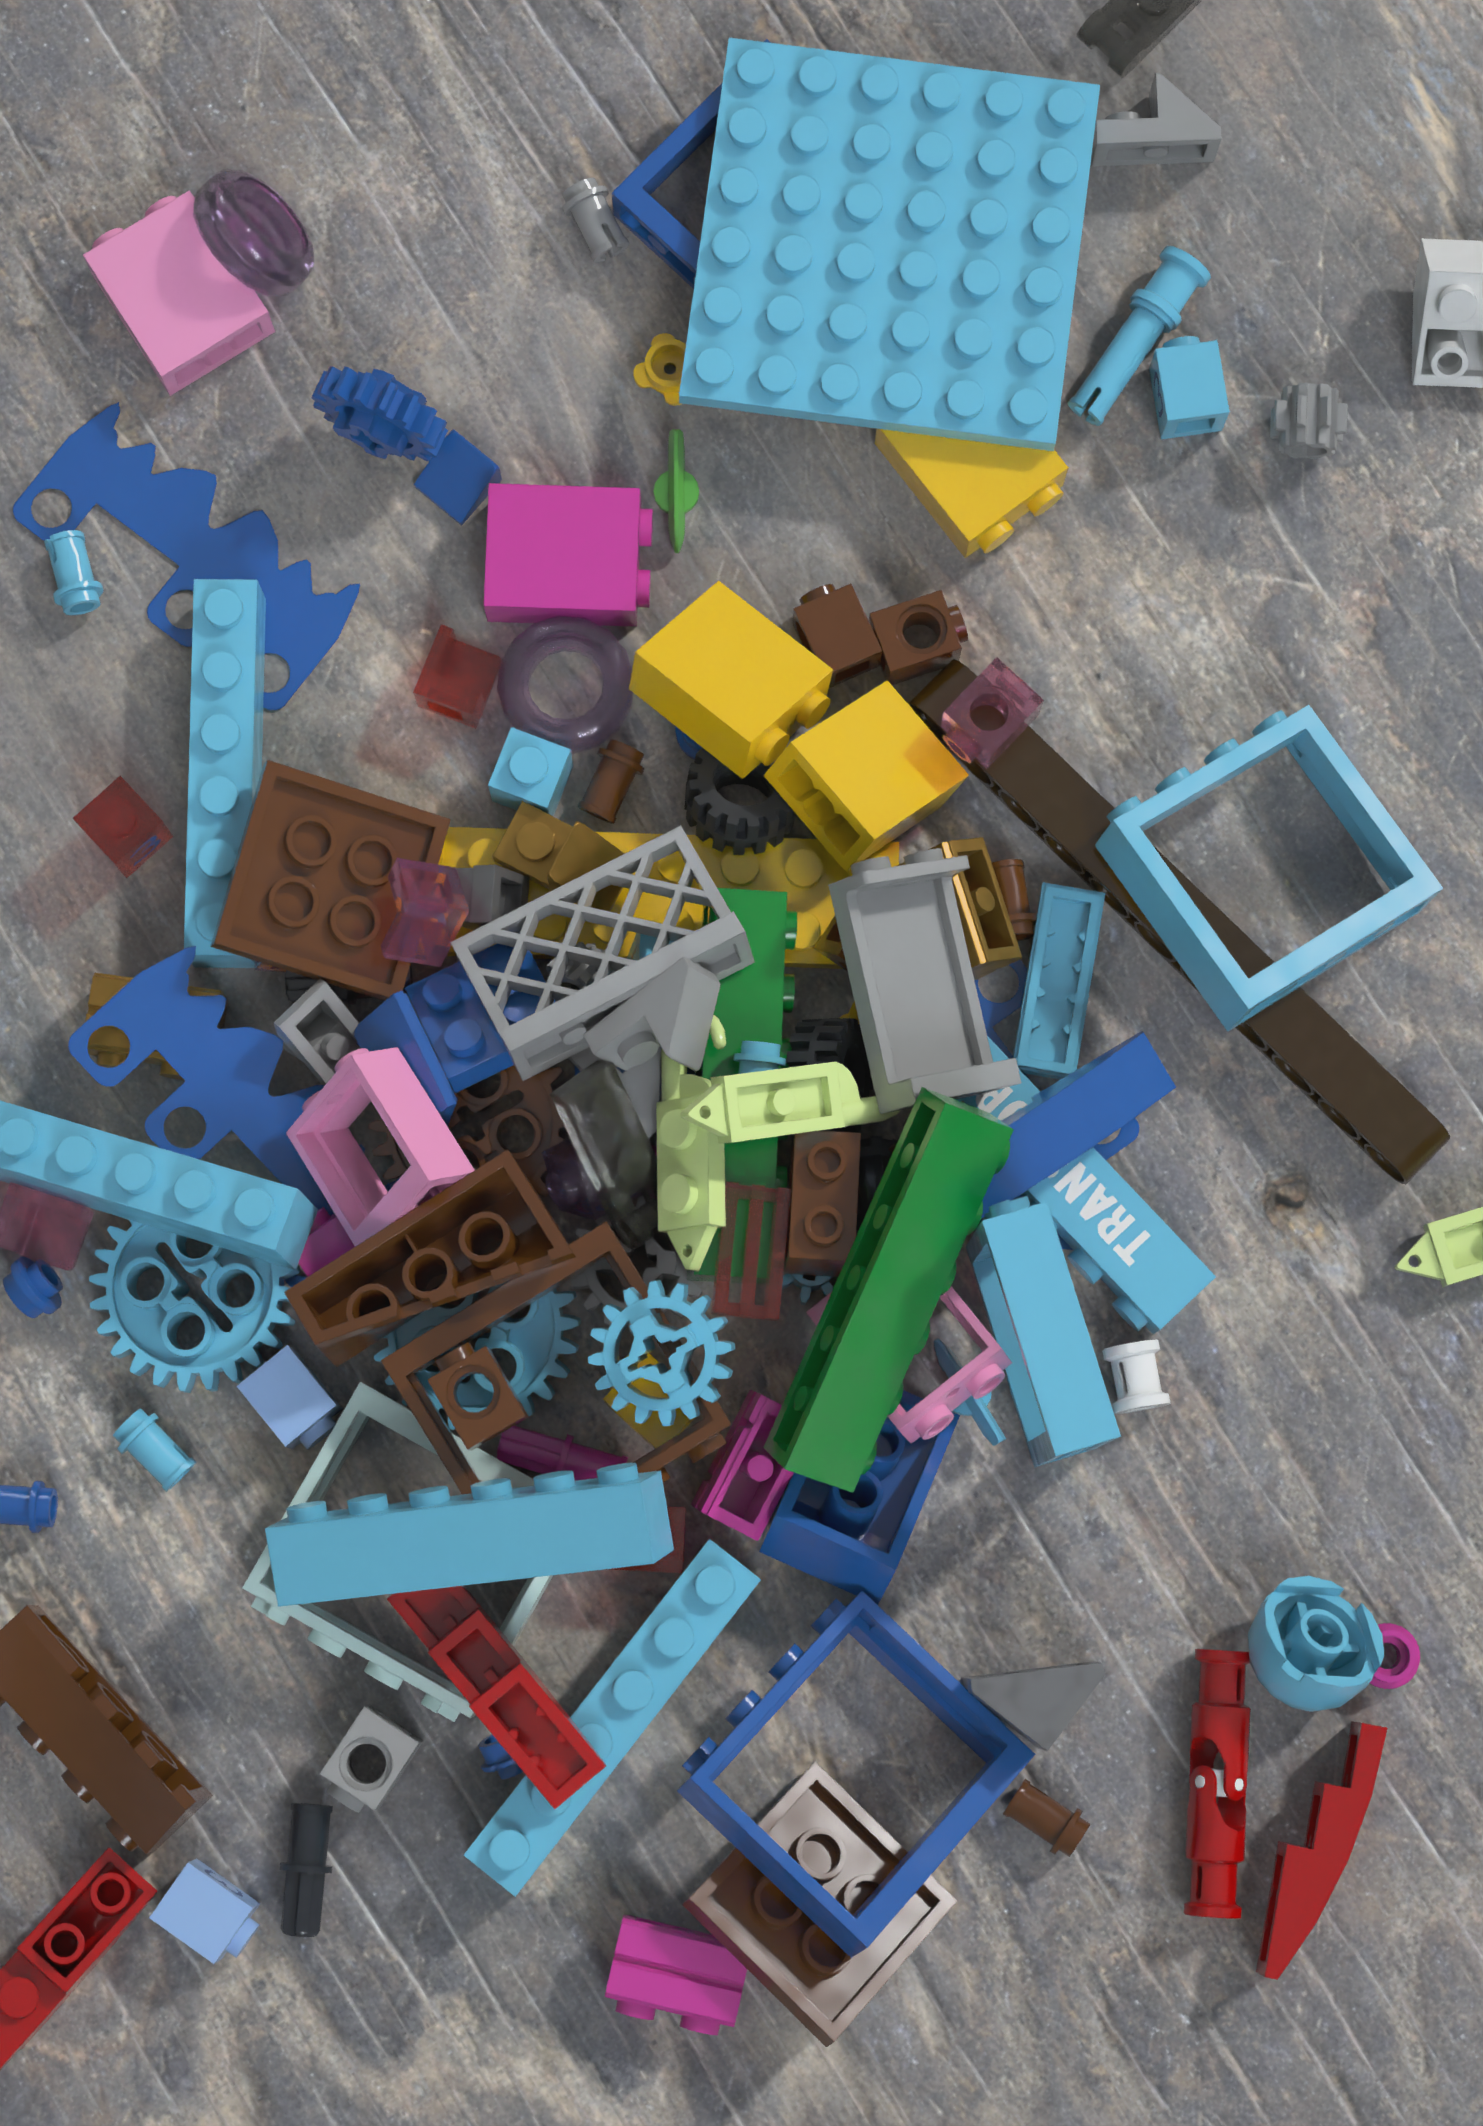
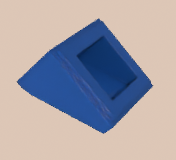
M452 429L444 438L436 458L432 457L414 483V487L462 526L487 498L489 483H500L502 477L500 468L496 463Z

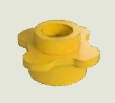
M668 333L656 335L651 341V347L646 354L645 362L637 364L634 368L633 376L635 383L640 388L651 387L663 394L666 403L669 405H681L682 403H679V392L686 344ZM666 365H674L676 371L673 374L665 373L664 368Z

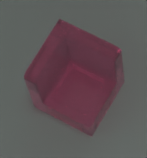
M397 858L388 875V880L398 912L381 944L383 956L386 959L441 967L451 947L450 942L455 940L469 913L456 867Z
M10 1182L0 1210V1249L35 1261L41 1259L50 1266L72 1271L76 1266L94 1212L83 1205Z

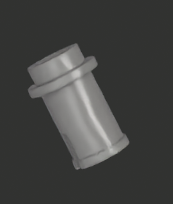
M587 178L573 184L563 192L562 196L566 203L562 208L566 216H573L591 252L593 261L599 263L606 261V252H608L610 258L622 253L629 246V241L624 237L605 199L609 195L607 187L604 185L599 186L595 178Z

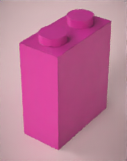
M489 483L484 610L487 622L637 627L638 607H650L651 570L639 569L640 546L652 547L653 509H641L640 488Z

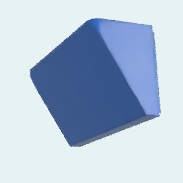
M402 990L393 993L357 1025L354 1030V1037L360 1049L366 1048L369 1052L398 1047L448 1126L458 1100L407 994H404Z

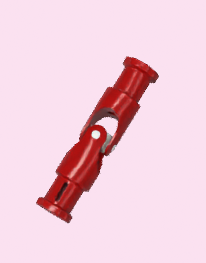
M1195 1649V1659L1200 1662L1199 1702L1192 1704L1190 1791L1187 1807L1185 1857L1191 1860L1192 1864L1190 1901L1184 1903V1914L1198 1917L1238 1919L1241 1918L1242 1908L1236 1904L1238 1863L1245 1861L1247 1812L1245 1800L1251 1708L1246 1706L1244 1701L1246 1665L1250 1663L1249 1652ZM1218 1751L1223 1759L1224 1769L1213 1768ZM1216 1796H1219L1218 1803L1216 1804Z

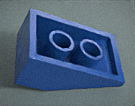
M903 1390L900 1405L908 1412L923 1398ZM952 1412L954 1418L944 1430L927 1440H923L920 1436L912 1444L901 1434L887 1416L876 1440L877 1451L871 1468L860 1476L853 1493L794 1473L759 1552L856 1596L863 1591L879 1605L898 1567L960 1415Z

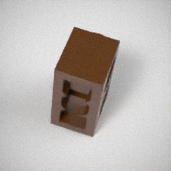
M819 1130L793 1135L789 1160L784 1274L839 1277L856 1238L861 1133Z

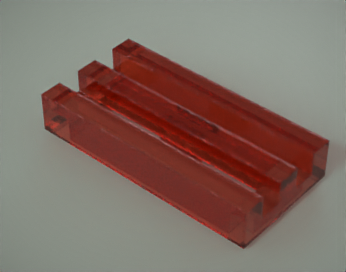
M725 1182L726 1227L719 1228L711 1314L769 1321L779 1320L791 1197L790 1188L778 1187L774 1189L765 1188L763 1185L752 1184L747 1186L739 1185L736 1182ZM740 1199L749 1200L740 1303L728 1302L737 1202ZM764 1202L774 1203L765 1301L764 1306L754 1305L763 1205Z

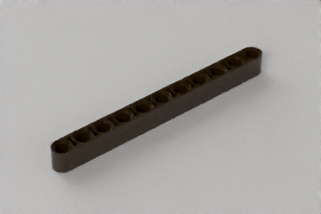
M956 659L951 660L908 704L947 750L1093 891L1105 893L1104 901L1198 991L1095 847L1096 842L1111 823L1106 816L1115 808L972 670ZM1154 846L1248 979L1275 963ZM1301 987L1235 1027L1367 1156L1397 1182L1406 1185L1450 1140V1135L1441 1122Z

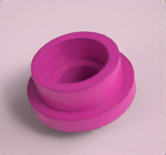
M1391 1623L1377 1624L1383 1635V1644L1388 1643L1394 1647L1397 1659L1395 1664L1388 1669L1379 1667L1369 1684L1383 1689L1401 1687L1408 1683L1418 1670L1420 1664L1419 1646L1413 1635L1405 1628Z

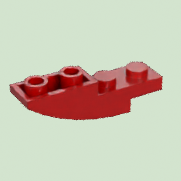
M110 1847L107 1848L17 1947V1952L0 1969V2071L50 2019L158 1892Z

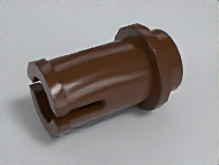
M610 739L606 749L599 748L597 752L601 760L582 801H579L577 807L593 817L614 824L617 819L615 817L635 775H642L645 769L640 765L644 758L642 752L625 743Z
M1006 859L992 862L1017 942L1033 937V926L1036 923L1037 914L1030 911L1023 870L1025 868L1024 861L1021 859Z
M1025 1779L1003 1812V1815L1011 1817L1053 1845L1050 1852L1054 1855L1059 1850L1070 1857L1088 1830L1090 1823L1080 1817L1083 1812L1082 1810L1077 1808L1073 1813Z

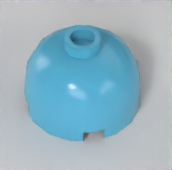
M1312 1576L1287 1578L1280 1583L1274 1592L1269 1594L1261 1603L1248 1632L1250 1664L1258 1681L1273 1697L1292 1708L1309 1712L1338 1708L1351 1700L1372 1681L1374 1673L1381 1666L1385 1656L1383 1635L1372 1613L1362 1603L1355 1609L1348 1601L1339 1597L1344 1588L1332 1581Z

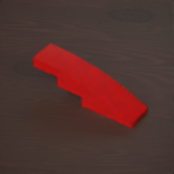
M465 1586L394 1593L387 1598L388 1602L428 1648V1654L467 1699L471 1710L554 1809L558 1808L606 1767V1763Z
M1351 1721L1341 1786L1315 1781L1304 1846L1278 1841L1256 1972L1263 1977L1279 1979L1316 1925L1348 1863L1373 1794L1388 1729L1386 1727Z

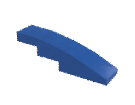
M1143 1031L1031 1097L1032 1103L1002 1120V1122L1014 1129L1009 1139L1010 1152L1004 1167L1000 1172L993 1175L982 1200L983 1213L981 1219L985 1217L984 1214L990 1212V1206L1006 1200L1011 1201L1104 1140L1176 1088Z

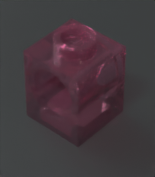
M996 657L944 711L941 727L947 733L943 736V739L961 759L971 763L976 758L988 769L1037 718L1044 700ZM990 705L1002 713L1005 724L993 731L982 730L973 723L970 713L978 706Z

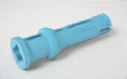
M1166 246L1159 255L1162 263L1144 289H1136L1130 297L1131 303L1129 306L1132 313L1074 397H1071L1068 401L1070 409L1081 417L1093 398L1097 397L1088 410L1087 422L1096 426H1100L1103 423L1104 417L1152 349L1161 333H1169L1178 327L1182 321L1179 313L1197 287H1205L1211 279L1207 268L1182 249L1174 246Z

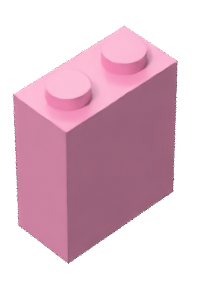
M190 190L177 198L176 196H167L158 200L148 208L143 219L126 229L115 228L107 231L95 240L90 251L83 254L94 279L170 396L275 332L268 310Z

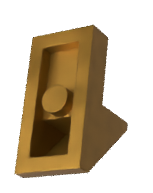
M522 801L492 857L494 862L516 873L530 877L529 880L552 891L625 853L585 824L576 821L574 826H571ZM609 885L597 891L591 907L610 912L623 887Z

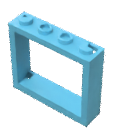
M1310 705L1305 706L1288 717L1282 710L1272 714L1253 729V738L1241 745L1234 738L1226 741L1205 757L1203 761L1206 765L1192 774H1190L1186 767L1175 771L1156 786L1155 791L1157 794L1141 803L1137 796L1121 803L1106 816L1111 823L1095 844V847L1227 1031L1232 1030L1415 916L1443 889ZM1284 747H1287L1391 891L1248 979L1143 831Z
M1025 1196L990 1206V1212L984 1214L985 1219L980 1221V1225L976 1228V1231L966 1245V1250L993 1337L1012 1362L1011 1365L1004 1369L1034 1467L1096 1449L1121 1437L1047 1201L1030 1206L1028 1197Z

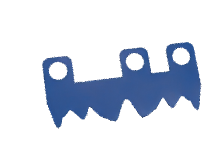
M119 402L110 405L66 439L15 502L13 507L15 519L45 541L50 539V536L53 534L75 530L95 504H98L179 565V568L150 602L147 615L155 626L186 647H192V628H177L169 622L166 616L167 601L174 593L181 590L193 591L194 579L258 580L266 598L265 654L273 653L283 657L290 668L289 680L282 689L272 693L264 692L263 707L268 710L281 709L339 638L358 596L360 583L350 584L337 594L324 593L315 595L312 592L311 563L307 559L296 562L280 571L278 568V539L270 519L263 510L253 511L222 527L211 528L209 526V515L217 485L216 475L204 470L178 468L152 474L156 446L148 443L128 448H119L117 445V431L114 429L120 414ZM46 489H58L64 492L71 501V514L68 520L58 527H44L37 523L32 515L31 506L34 498Z
M196 946L185 948L137 974L71 1035L68 1042L71 1055L103 1086L111 1087L120 1083L155 1050L185 1080L145 1121L146 1134L159 1148L200 1160L232 1130L282 1184L299 1189L318 1210L324 1207L330 1216L334 1214V1211L286 1134L304 1112L302 1110L304 1102L313 1094L322 1090L325 1085H314L282 1096L272 1097L269 1095V1083L283 1050V1040L272 1033L252 1027L219 1029L217 1027L225 1009L226 998L223 995L190 996L187 991L189 975L186 972L195 958ZM100 1027H118L129 1039V1054L126 1060L116 1067L106 1068L99 1066L89 1056L88 1040L91 1034ZM191 1107L203 1116L206 1124L205 1135L194 1147L178 1148L167 1140L164 1133V1122L168 1114L174 1109ZM359 1144L360 1148L365 1153V1148L362 1146V1144ZM399 1179L385 1185L386 1190L389 1191ZM295 1275L284 1281L290 1287H293L307 1277Z

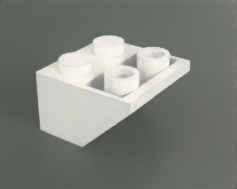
M1421 238L1413 292V385L1483 388V241Z

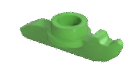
M672 429L669 432L668 471L659 476L653 491L656 504L668 514V534L674 553H680L684 541L685 514L694 508L699 498L698 482L692 474L685 471L684 436L680 429Z

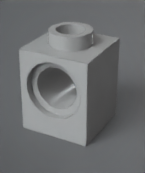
M364 1706L320 1773L332 1782L327 1793L360 1813L365 1804L373 1810L381 1808L424 1741L372 1706ZM362 1744H372L378 1747L385 1756V1771L381 1778L375 1782L361 1780L352 1769L353 1753Z

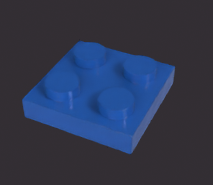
M497 943L472 956L478 967L504 973L514 947ZM527 950L517 976L546 983L531 952ZM460 961L405 987L455 1093L514 1065ZM488 984L495 996L498 986ZM511 990L503 1011L509 1025L535 1013L541 996Z

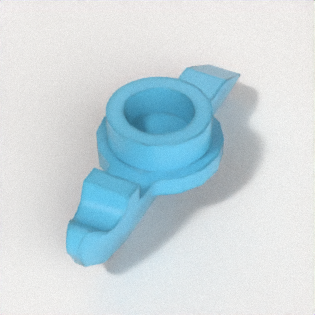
M935 1339L934 1348L939 1365L945 1371L948 1378H950L963 1366L948 1346L940 1339ZM992 1391L979 1399H974L973 1396H970L953 1411L963 1416H972L982 1434L993 1446L1004 1441L1006 1437L987 1407L991 1400Z

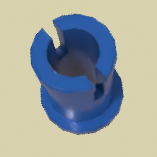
M35 1481L32 1487L0 1485V1524L29 1526V1530L32 1533H39L42 1527L54 1526L58 1508V1495L55 1488H46L43 1481Z

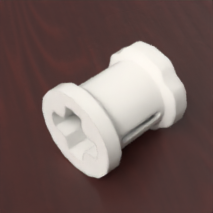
M1158 1340L1127 1343L1102 1350L1104 1360L1111 1362L1118 1400L1112 1404L1114 1414L1137 1412L1171 1404L1169 1394L1161 1390L1155 1353L1160 1350Z

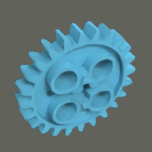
M129 1220L132 1226L127 1231L114 1226L108 1227L107 1231L118 1245L114 1251L107 1249H96L95 1255L100 1260L109 1264L107 1273H97L89 1276L90 1282L106 1288V1295L95 1299L89 1304L93 1310L109 1312L110 1318L97 1328L98 1334L103 1336L119 1334L121 1337L110 1353L119 1359L129 1356L133 1352L136 1353L131 1363V1373L141 1376L154 1365V1385L164 1388L170 1382L174 1373H177V1384L180 1391L191 1393L196 1376H200L205 1388L213 1392L218 1390L219 1372L224 1371L233 1382L239 1384L243 1381L240 1363L246 1360L257 1368L261 1367L264 1364V1360L258 1349L263 1344L281 1350L283 1344L272 1331L276 1324L283 1326H294L295 1320L290 1315L281 1311L283 1302H289L284 1292L290 1288L284 1286V1280L300 1273L299 1266L294 1270L214 1245L207 1255L192 1259L186 1252L185 1243L187 1237L132 1220ZM166 1243L171 1248L173 1254L186 1271L201 1279L206 1278L202 1282L201 1288L232 1322L233 1328L230 1332H224L214 1316L203 1303L189 1296L184 1297L190 1290L189 1286L159 1254L158 1246L160 1244ZM150 1268H159L164 1275V1286L161 1293L152 1300L142 1301L137 1294L136 1285L138 1278ZM248 1274L254 1281L255 1291L253 1297L244 1306L233 1308L226 1300L227 1286L238 1275ZM199 1316L205 1326L203 1340L195 1348L183 1350L177 1342L178 1327L183 1320Z
M507 1282L490 1287L488 1294ZM554 1289L531 1303L527 1316L520 1319L510 1317L492 1327L491 1333H484L475 1344V1352L487 1346L490 1349L503 1348L514 1356L517 1364L514 1378L508 1381L528 1416L533 1415L535 1412L534 1403L530 1396L532 1392L547 1400H550L556 1394L546 1377L551 1375L558 1378H566L570 1373L569 1368L557 1358L559 1354L576 1353L579 1349L577 1343L563 1337L564 1330L575 1328L581 1324V1318L563 1314L562 1309L563 1306L577 1297L576 1291L557 1292ZM479 1292L466 1296L465 1300L458 1305L445 1303L426 1310L383 1337L388 1338L389 1346L374 1355L375 1361H381L383 1358L478 1300ZM431 1365L416 1375L437 1410L440 1411L441 1408H444L428 1382L429 1378L440 1373L438 1367ZM471 1374L470 1380L468 1382L461 1381L457 1390L458 1401L468 1412L484 1410L489 1406L494 1395L491 1381L483 1374ZM389 1375L385 1380L387 1386L395 1384ZM403 1398L402 1403L405 1406H407V1403ZM448 1417L449 1429L455 1430V1427L453 1426L451 1420Z

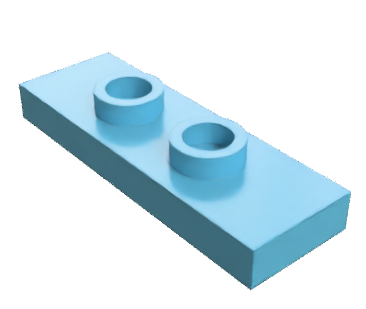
M1045 882L1041 885L1037 920L1034 926L1013 1058H1016L1018 1068L1022 1073L1061 1080L1077 1070L1105 893Z

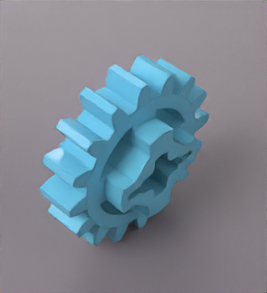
M661 1280L649 1282L648 1298L643 1299L641 1294L634 1287L623 1291L624 1300L627 1304L624 1310L613 1304H607L602 1309L612 1323L609 1328H593L591 1330L590 1336L604 1343L603 1352L588 1356V1363L605 1366L607 1374L601 1377L595 1383L597 1390L611 1387L617 1390L618 1394L614 1398L611 1408L619 1411L632 1403L636 1405L635 1422L645 1423L654 1410L658 1411L662 1426H670L674 1424L676 1408L680 1407L682 1412L691 1420L700 1415L699 1405L696 1401L699 1396L711 1403L716 1402L721 1397L711 1383L714 1378L728 1379L732 1376L733 1370L719 1363L720 1355L735 1350V1343L719 1341L716 1332L721 1330L728 1323L726 1316L709 1319L706 1316L705 1312L712 1300L708 1295H704L690 1303L687 1301L688 1284L677 1283L671 1295L665 1296L664 1287ZM654 1308H666L677 1311L686 1316L692 1323L683 1328L665 1324L660 1314L656 1313ZM631 1323L629 1327L635 1337L629 1356L620 1360V1341L626 1327ZM654 1336L660 1343L687 1339V1342L677 1347V1352L668 1358L671 1366L670 1370H668L664 1363L637 1367V1364L648 1358L647 1354L655 1349L652 1339ZM704 1345L705 1358L703 1368L698 1379L693 1384L692 1381L694 1379L689 1371L690 1362L694 1350ZM640 1378L659 1383L664 1394L667 1393L669 1398L650 1396L638 1390L631 1383Z

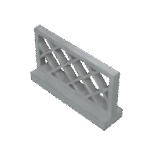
M681 825L450 942L503 1041L522 1081L587 1049L589 1045L583 1036L584 1033L683 956L714 973L718 980L755 963L744 928L734 911L731 912ZM679 851L686 864L678 884L648 878L654 862ZM693 879H695L700 889L691 888ZM609 885L629 889L620 914L592 908L591 905L596 892ZM642 892L672 898L663 924L633 917ZM685 901L711 907L718 919L696 931L676 927ZM552 914L572 918L562 943L533 937L538 922ZM585 921L614 928L605 953L575 947ZM627 931L657 937L652 953L637 961L618 956ZM495 943L514 947L504 973L478 967L472 955ZM527 950L556 957L547 983L517 976ZM570 960L599 967L594 982L580 990L560 986ZM488 984L498 986L495 996ZM511 990L541 996L535 1013L509 1025L503 1011Z

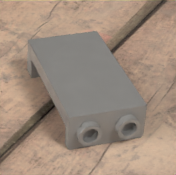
M936 848L904 856L905 865L891 867L888 856L872 858L850 865L852 876L828 885L880 1114L913 1108L922 1087L953 1099H961L1021 1084L1016 1058L993 1062L952 884V876L970 868L967 855L944 859L942 849Z

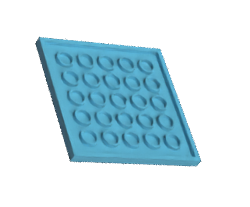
M729 38L680 384L679 403L1054 451L1100 85Z

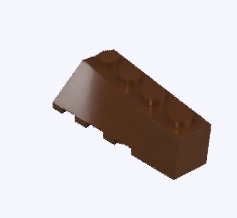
M507 1149L284 1293L314 1344L338 1367L426 1310L575 1258L576 1256L529 1179Z
M26 1605L0 1630V1707L7 1702L24 1720L17 1726V1729L36 1751L45 1755L51 1750L68 1768L61 1777L81 1800L88 1804L95 1798L111 1815V1818L105 1824L112 1835L127 1850L133 1852L139 1846L145 1854L156 1851L213 1795L39 1605Z

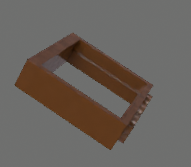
M607 1221L569 1244L576 1256L575 1258L510 1280L381 1360L462 1495L471 1494V1485L481 1482L416 1374L434 1364L435 1361L447 1353L475 1339L603 1259L607 1260L625 1290L634 1287L643 1299L648 1298L646 1284ZM654 1308L656 1313L660 1314L664 1323L670 1325L662 1310ZM654 1336L667 1359L677 1352V1347L683 1345L680 1340L660 1343ZM691 1359L689 1371L694 1379L692 1381L694 1384L700 1372ZM699 1396L696 1401L704 1419L634 1461L633 1463H637L638 1473L661 1470L664 1483L671 1478L665 1466L687 1453L694 1464L725 1445L727 1442L722 1436L721 1431L731 1426V1422L718 1401L711 1403Z

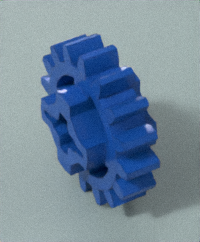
M331 366L328 371H323L311 399L315 400L314 408L325 412L323 418L334 423L333 429L339 436L361 446L366 453L382 459H386L387 455L390 454L400 457L403 455L413 461L416 456L425 461H430L431 457L436 458L448 432L445 428L446 420L435 416L437 413L435 408L426 406V397L422 393L410 389L396 380L394 375L382 370L373 369L372 373H362L359 371L357 373L349 367L344 366L343 371Z

